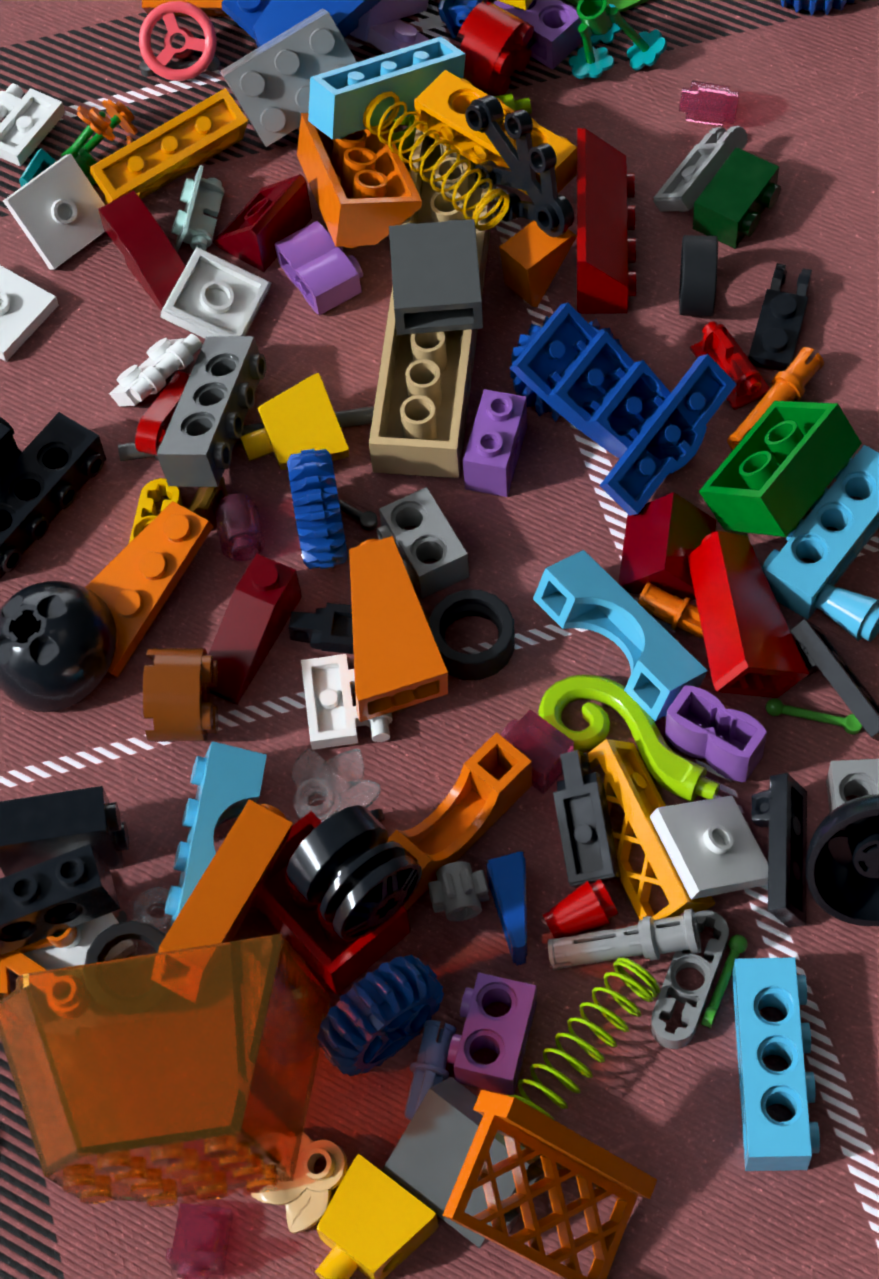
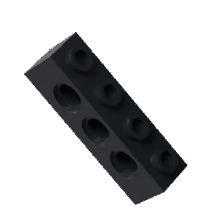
M60 412L54 416L0 476V530L8 528L0 532V579L6 572L12 571L18 565L21 555L35 540H39L44 536L52 520L62 509L68 508L73 503L77 492L90 478L95 477L101 471L106 461V455L99 435Z
M91 843L0 879V956L121 909L110 869Z

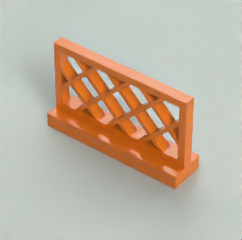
M481 1090L473 1110L483 1115L442 1216L563 1279H607L637 1197L651 1199L657 1179L519 1099ZM498 1132L504 1136L508 1158L492 1166L489 1150ZM539 1155L545 1178L529 1185L524 1163ZM512 1170L517 1193L501 1201L495 1178ZM576 1176L581 1197L566 1205L561 1183ZM483 1185L488 1208L474 1216L465 1213L464 1211L473 1190ZM548 1190L553 1213L538 1221L533 1198ZM608 1196H612L617 1199L609 1221L601 1224L596 1203ZM520 1206L525 1228L509 1236L504 1214ZM584 1210L589 1232L574 1240L569 1218ZM556 1226L561 1248L546 1256L541 1234ZM592 1245L595 1258L586 1277L581 1273L577 1253Z

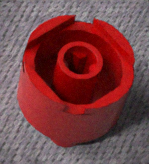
M488 1L487 4L481 2L476 5L458 32L464 35L461 46L458 48L466 54L463 78L490 95H504L509 88L512 73L515 70L522 72L530 60L532 51L526 47L532 37L534 26Z

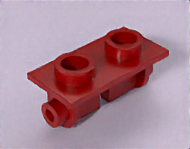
M715 321L706 324L702 329L704 334L703 340L690 346V350L696 358L708 354L737 384L726 398L732 408L736 410L763 397L770 387L723 324H717Z

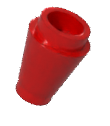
M599 879L591 884L587 880L552 907L550 911L542 915L553 937L561 938L610 924L608 919L619 913L602 880Z

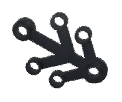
M486 95L473 100L465 112L467 124L472 130L487 135L509 167L497 166L495 162L488 160L475 165L474 169L478 168L481 170V180L489 178L492 180L493 186L498 184L525 190L533 201H522L518 195L514 193L508 194L510 198L509 208L502 220L509 222L521 217L536 221L539 228L551 237L565 234L574 222V211L568 199L558 195L555 174L557 158L552 146L547 143L535 147L532 146L531 132L533 123L527 111L523 109L507 114L504 119L503 108L496 97ZM503 121L508 135L516 139L517 150L500 127ZM473 172L475 182L479 176L477 172ZM536 172L540 173L541 185L536 179ZM484 182L479 187L482 189L489 188V183ZM504 198L499 207L496 209L497 213L503 205Z

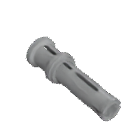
M693 909L684 910V914L681 916L654 920L652 916H645L642 920H639L638 925L548 939V955L553 970L617 960L620 957L644 955L645 959L653 961L659 960L660 955L683 950H690L692 954L701 953L699 926Z

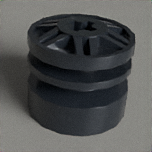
M360 805L344 808L317 826L298 846L290 858L286 870L289 881L308 902L314 904L321 903L319 908L321 916L326 922L332 923L334 931L342 940L346 941L363 938L394 916L411 897L422 876L421 866L412 857L406 856L405 849L399 843L387 842L388 833L386 828L367 808Z

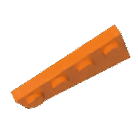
M174 501L85 587L98 595L106 603L113 615L116 626V649L107 672L117 678L214 527L207 519Z

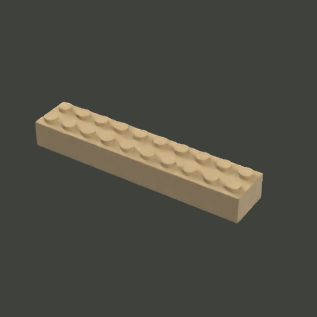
M417 128L415 132L414 144L416 140L423 134V132L418 130ZM427 135L414 150L412 160L423 156L435 142V139ZM440 143L427 156L423 170L437 162L446 150L445 145ZM456 153L449 154L439 164L435 171L434 179L447 173L453 166L457 158ZM460 155V160L467 159ZM421 161L413 163L414 167L420 170ZM470 161V162H471V168H470V170H472V169H474L475 165H477V164H475V163H473L472 161ZM463 162L453 170L446 180L444 189L451 187L460 180L467 170V163ZM410 168L409 174L422 199V206L402 225L407 223L420 224L448 220H466L463 212L455 210L452 202L444 200L441 192L433 190L430 183L422 180L420 173H416ZM432 170L425 172L424 176L431 179ZM473 173L467 176L461 183L455 199L466 194L476 182ZM443 180L434 182L435 186L441 189ZM478 186L470 196L466 208L479 202L489 188L482 189ZM454 189L445 192L446 196L452 199ZM465 199L457 201V206L463 208ZM494 199L485 206L479 217L484 216L493 208ZM475 209L467 211V215L472 218ZM492 214L486 219L478 221V224L483 225L492 219ZM475 228L482 299L491 229L479 231ZM393 285L369 438L372 470L374 473L459 478L478 329L397 335Z

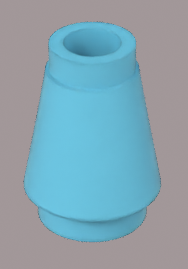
M827 584L817 599L816 608L823 611L824 614L856 640L861 638L869 642L874 640L879 633V600L835 587L831 584Z

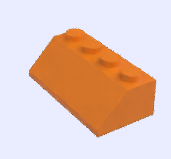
M301 113L297 157L335 247L357 248L365 245H376L389 235V226L401 225L421 208L422 199L404 162L401 161L398 154L390 151L387 144L380 142L378 135L372 134L366 128L348 134L344 138L332 140L308 121L309 113ZM389 133L382 135L383 139L388 141ZM392 144L393 148L398 150L396 145Z

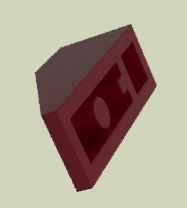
M255 555L233 592L208 654L213 656V660L218 661L219 669L218 687L210 688L211 694L238 705L289 620L291 611H294L302 598L296 569L262 555Z

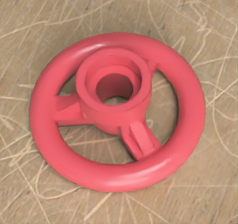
M184 1L163 3L154 8L142 23L139 33L141 55L147 66L162 78L172 81H185L195 78L208 68L216 52L217 37L213 23L203 10L191 3ZM174 13H183L194 18L200 24L205 39L195 38L188 29L180 27ZM163 18L168 32L164 37V49L155 57L151 48V33L155 24ZM177 35L185 37V44L180 49H175L172 46V40ZM194 51L203 52L199 60L188 68L173 69L167 67L172 58L186 59Z

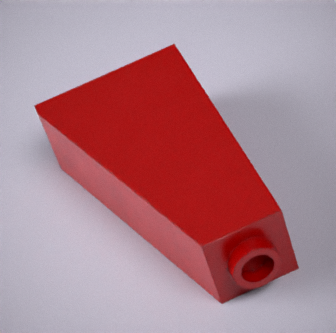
M717 530L705 536L701 541V545L692 551L687 558L714 688L716 692L778 698L809 675V672L747 535Z

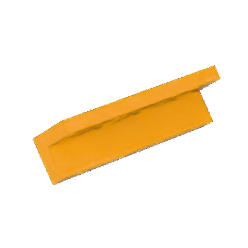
M224 88L90 166L89 173L105 194V205L133 190L142 199L242 140L248 119L228 90Z
M605 739L588 753L591 769L600 763L605 773L603 784L609 815L612 802L620 804L625 813L622 831L617 832L612 829L621 876L619 879L639 920H642L645 916H652L654 920L675 917L684 913V910L693 909L695 913L709 909L715 904L712 896L690 899L650 819V815L656 808L664 807L665 804L635 744ZM632 842L640 844L645 853L642 873L633 871L628 861ZM652 884L661 886L669 902V905L654 914L649 904Z

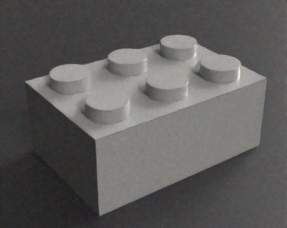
M322 8L220 72L261 142L267 147L300 127L301 113H309L310 77L357 63L330 13Z

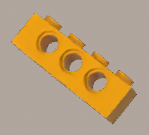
M444 70L414 99L415 112L418 115L417 121H426L428 123V131H438V141L446 139L449 141L450 149L459 150L460 155L473 163L480 164L491 160L497 166L509 168L487 135L472 130L466 121L465 112L471 102L488 94L474 87L468 80L459 78ZM497 98L503 108L504 119L507 114L515 112V110ZM531 118L533 123L531 132L532 146L535 147L547 143L552 146L556 153L555 174L557 191L559 193L576 176L577 147L567 138L554 134ZM503 121L500 127L517 150L516 139L508 135ZM419 124L416 126L418 130L424 133L425 125ZM431 133V134L428 135V136L432 137L433 139L436 138V137H435V134H433V133ZM536 172V179L541 185L540 173ZM518 189L523 193L527 194L525 190Z

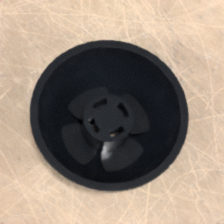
M46 581L30 585L18 591L1 606L0 689L13 702L25 709L36 712L59 711L83 700L103 680L112 663L116 649V626L110 609L98 595L74 583Z
M879 794L854 798L829 813L814 832L806 857L808 888L816 903L831 916L859 926H879Z

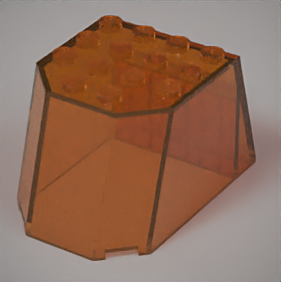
M282 934L22 974L16 979V990L9 995L7 993H0V1038L44 1177L62 1187L64 1192L73 1194L80 1199V1202L85 1204H99L118 1200L146 1202L147 1206L150 1207L172 1206L178 1203V1197L195 1194L197 1199L200 1200L221 1199L228 1196V1190L247 1187V1191L252 1193L270 1192L278 1189V1182L293 1181L321 1049L317 1035L322 1020L328 1015L330 1003L328 993Z

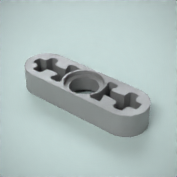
M703 910L696 912L695 915L699 932H702L705 926L714 929L713 937L716 939L708 941L704 957L692 954L690 950L674 953L653 1009L651 1033L656 1042L665 1048L679 1049L689 1044L693 1039L728 942L729 928L725 919L713 911ZM684 968L697 969L704 977V984L697 990H685L676 982V974ZM677 1000L685 1004L682 1011L681 1024L686 1029L678 1027L673 1034L665 1031L666 1022L661 1020V1018L669 1020L672 1017Z

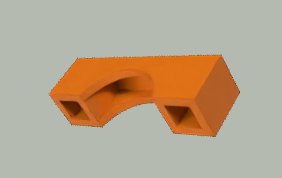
M497 732L463 764L461 773L449 794L426 819L411 829L405 831L396 830L388 837L387 842L399 843L405 849L406 856L412 857L421 866L422 876L417 888L403 905L406 910L429 889V882L437 881L436 871L440 867L456 862L532 786V761Z

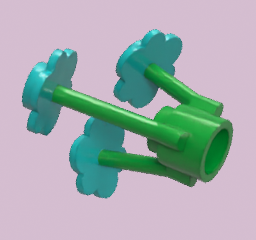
M580 0L578 2L577 14L582 22L578 27V31L583 40V47L578 50L577 56L569 59V65L572 67V74L575 78H599L602 76L603 71H607L614 66V58L608 55V49L605 47L595 49L593 45L598 44L600 41L609 44L613 42L614 34L621 31L633 41V46L626 53L630 59V67L633 70H640L645 65H654L660 55L666 50L667 41L662 37V33L658 29L650 33L643 31L638 34L621 16L618 8L613 4H608L607 0Z

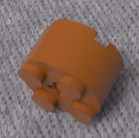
M205 648L148 649L146 656L154 661V665H144L143 715L144 718H153L154 730H145L147 740L149 742L206 741L208 734H217L218 707L213 706L212 702H210V688L218 687V661L213 660V656L208 655Z

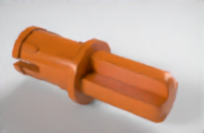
M650 582L646 583L638 598V603L649 614L671 624L670 629L674 631L679 627L704 639L698 608L689 603L691 598L686 597L682 599Z

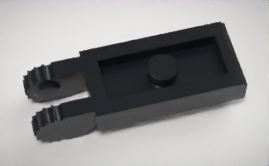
M776 264L771 287L766 290L748 357L754 366L785 371L793 361L807 309V292L812 270L802 269L798 276L797 292L792 294L781 292L787 275L786 265Z

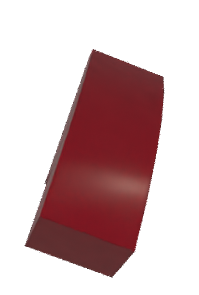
M133 190L98 210L104 231L124 255L129 270L162 311L185 265L148 208Z

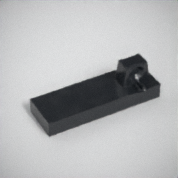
M804 619L790 631L797 639L795 643L809 672V675L806 677L820 670L870 737L879 741V705L821 629Z
M788 773L770 776L769 790L752 795L751 819L759 827H769L768 911L790 928L806 925L807 791Z

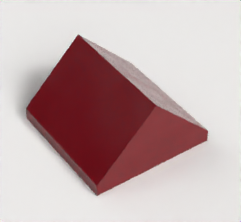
M300 174L262 187L216 237L213 243L219 249L265 272L277 258L274 243L304 228L312 219L306 179Z
M675 492L646 503L636 515L629 516L627 514L618 584L628 593L641 594L646 583L650 582L682 599L688 597L691 600H696L687 556L701 545V541L705 536L715 532L716 520Z

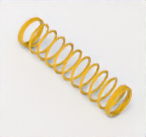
M392 91L383 92L371 100L363 114L364 127L372 134L378 135L380 142L387 144L391 152L399 155L401 161L409 163L412 171L420 173L422 180L430 183L433 190L441 192L444 200L452 202L455 210L463 212L466 220L475 219V228L477 230H489L503 219L510 203L509 195L501 188L492 190V180L489 178L481 180V170L478 168L470 170V160H460V151L457 149L449 150V141L446 139L438 141V131H428V123L424 120L417 121L418 115L415 111L407 112V104L403 101L400 102L399 96ZM388 97H393L395 102L384 112L379 125L371 126L370 118L376 105ZM400 105L404 106L403 115H401L395 121V123L390 129L381 132V130L388 127L396 118L400 109ZM392 110V112L390 113V115H389V116L387 117V119L384 121V119H385V117L387 116V114ZM407 115H414V123L405 131L404 135L397 140L391 141L394 129L402 123ZM417 125H425L424 133L416 140L415 144L409 149L402 151L405 138L410 135ZM389 133L388 141L383 139L382 135ZM435 134V142L420 158L412 160L416 147L427 135ZM400 142L399 150L394 149L392 144ZM440 143L446 144V150L437 162L423 170L427 156ZM410 152L409 160L403 157L404 153ZM456 153L457 158L453 166L447 173L434 179V174L439 164L449 154ZM421 161L420 170L415 168L413 163ZM461 163H467V170L460 180L451 187L444 189L446 180L453 170ZM432 170L431 179L426 178L424 173ZM477 172L479 176L474 186L466 194L455 199L461 183L467 176ZM443 180L441 189L436 187L434 182ZM488 182L489 189L484 197L475 205L466 208L468 200L475 189L482 183ZM454 189L452 199L446 196L445 192ZM500 196L496 205L487 214L479 217L485 206L494 198ZM504 198L503 205L496 216L489 222L479 225L478 221L486 219L493 214ZM465 199L463 208L458 207L456 202ZM475 209L472 218L469 217L467 211Z

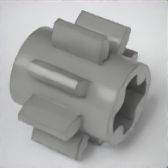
M453 862L440 867L436 871L437 881L428 883L434 912L438 913L445 910L446 918L449 921H464L476 917L482 912L480 902L489 901V890L484 871L472 872L471 864L468 862Z

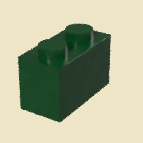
M736 147L694 202L692 229L707 236H717L719 242L736 249L745 235L750 237L755 232L766 207L771 209L776 203L781 191V186L777 184L779 166Z

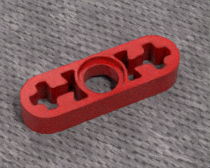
M178 371L142 416L135 437L137 451L157 456V451L191 373Z

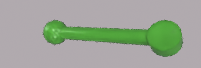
M777 698L770 699L765 705L767 713L771 716L786 714L837 725L853 735L858 734L862 728L861 723L854 714H850L846 718L784 705Z
M739 934L732 936L729 940L730 952L702 1019L701 1025L710 1029L732 975L734 961L748 947L746 938Z

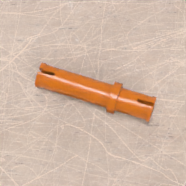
M803 347L785 371H779L775 375L769 391L734 433L727 438L728 445L732 450H734L774 401L798 402L805 393L804 387L824 366V360L819 353L807 365L808 358L814 349Z

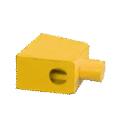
M319 373L311 375L259 406L258 412L264 428L240 437L249 461L274 452L280 470H288L287 461L289 456L301 453V450L313 448L315 450L326 449L332 455V461L349 457L348 445Z
M358 1154L318 1223L317 1232L320 1239L332 1250L315 1270V1273L320 1279H350L358 1269L369 1279H384L439 1227L437 1215L428 1206Z

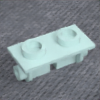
M202 165L199 166L194 180L186 178L179 201L186 203L184 211L178 210L171 233L178 235L174 248L176 252H178L182 242L190 244L193 250L196 247L206 250L213 241L217 219L203 213L217 217L225 191L220 180L201 177L204 168Z

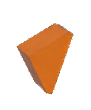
M536 221L529 223L499 246L505 284L532 307H538L577 235L568 229L561 236L551 237L539 228Z

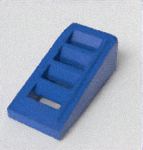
M520 851L490 859L486 864L487 882L512 961L516 963V966L525 964L527 956L526 859L524 852Z

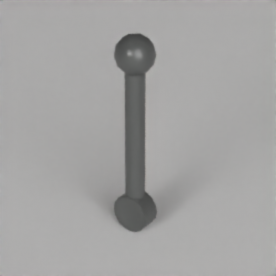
M214 56L207 69L215 71L220 67V60L217 56ZM198 60L169 62L167 67L184 69L192 66ZM145 61L140 63L139 67L143 76L149 77L155 74Z
M339 499L340 509L359 520L364 530L371 531L377 527L378 521L374 512L366 511L363 513Z

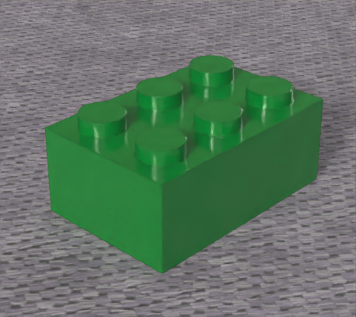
M774 401L698 492L724 530L787 537L790 532L796 529L799 521L814 502L822 497L826 487L839 471L848 465L850 458L861 446L862 442L838 403Z

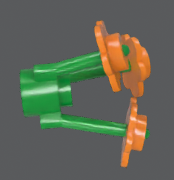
M111 100L102 101V105L107 109L106 112L111 119L106 116L104 111L95 107L87 110L80 105L77 108V115L88 125L75 142L61 154L62 157L66 154L73 156L92 186L96 184V181L89 173L90 166L96 164L97 161L90 152L104 138L113 141L115 135L112 132L118 124L127 133L130 132L133 135L138 133L136 127L131 123L135 119L130 108L120 101L116 104ZM96 132V134L88 141L92 134ZM130 135L126 137L127 144L133 142V139Z

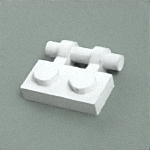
M12 83L6 91H0V121L6 116L0 123V158L21 167L66 112L63 102L31 88L21 99L24 94L23 90L18 85Z
M190 334L187 338L172 340L163 338L147 351L149 358L139 367L137 365L129 367L117 378L119 385L109 394L119 407L136 406L148 395L157 394L165 387V380L172 373L186 368L194 360L193 354L202 347V342L194 334Z
M346 654L301 660L312 750L358 743L356 727L365 725L370 727L371 737L374 742H384L390 739L389 724L393 720L392 712L363 722L359 721L357 707L353 706L352 690H355L354 669H349Z

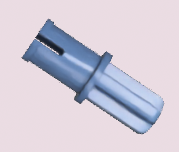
M426 1020L424 1023V1032L417 1061L410 1065L413 1078L404 1110L405 1118L410 1121L428 1090L449 1078V1072L445 1069L450 1043L456 1028L448 1023H445L444 1028L440 1029L438 1042H436L441 1021Z

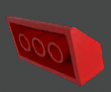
M577 128V312L579 314L627 313L628 296H636V271H628V263L636 262V238H628L627 230H635V205H627V198H634L635 173H627L625 154L586 128Z

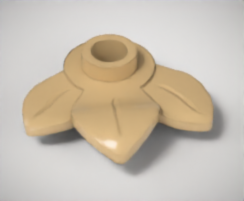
M287 1129L268 1139V1148L274 1160L265 1164L257 1172L252 1184L251 1196L266 1204L285 1205L289 1231L295 1234L311 1228L320 1221L330 1203L331 1190L340 1185L347 1172V1158L342 1148L332 1141L324 1139L313 1141L303 1131ZM325 1156L327 1161L326 1168L321 1173L316 1174L314 1172V1164L318 1158Z

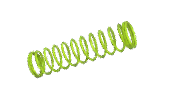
M617 958L613 963L615 972H606L604 974L606 988L594 987L592 989L594 1003L583 1002L580 1004L582 1018L574 1017L567 1020L570 1034L557 1033L555 1035L558 1049L545 1048L543 1050V1058L546 1065L540 1063L530 1066L531 1076L534 1081L520 1079L518 1081V1088L521 1096H507L519 1099L554 1120L550 1114L533 1103L526 1095L522 1084L527 1083L541 1089L560 1108L568 1109V1104L560 1096L541 1083L534 1071L535 1068H542L553 1073L565 1087L576 1094H580V1088L571 1079L552 1066L547 1053L553 1052L563 1056L583 1076L593 1078L592 1072L583 1063L566 1053L559 1042V1038L563 1036L576 1041L589 1056L600 1063H604V1056L592 1045L579 1038L574 1032L571 1023L577 1021L587 1025L604 1043L613 1048L617 1047V1042L610 1034L589 1021L584 1013V1007L590 1006L598 1009L616 1028L623 1032H629L628 1025L615 1013L601 1006L595 994L597 991L607 992L628 1013L635 1017H641V1011L634 1003L612 990L608 983V977H619L636 995L647 1002H653V998H656L657 994L660 993L659 984L655 978L636 962L628 958ZM623 967L639 976L650 989L637 982Z

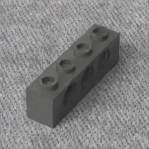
M213 336L205 338L156 454L168 486L218 487L224 470L229 468L233 447L237 438L242 436L243 422L248 409L253 407L256 389L260 379H264L266 374V360L264 355L259 353L254 336Z

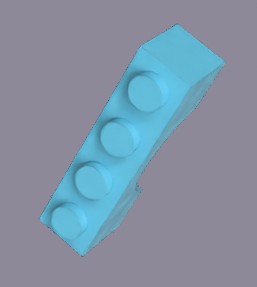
M584 550L545 568L533 600L562 629L580 628L591 630L609 638L619 646L626 655L631 669V675L624 691L654 721L667 715L668 708L685 685L700 687L708 670Z
M212 741L205 757H196L190 780L191 784L198 785L195 799H188L182 820V826L189 828L187 842L180 841L173 866L174 870L181 871L178 886L171 885L165 905V914L172 915L170 928L216 854L214 830L223 822L238 817L249 799L257 802L260 797L267 754Z

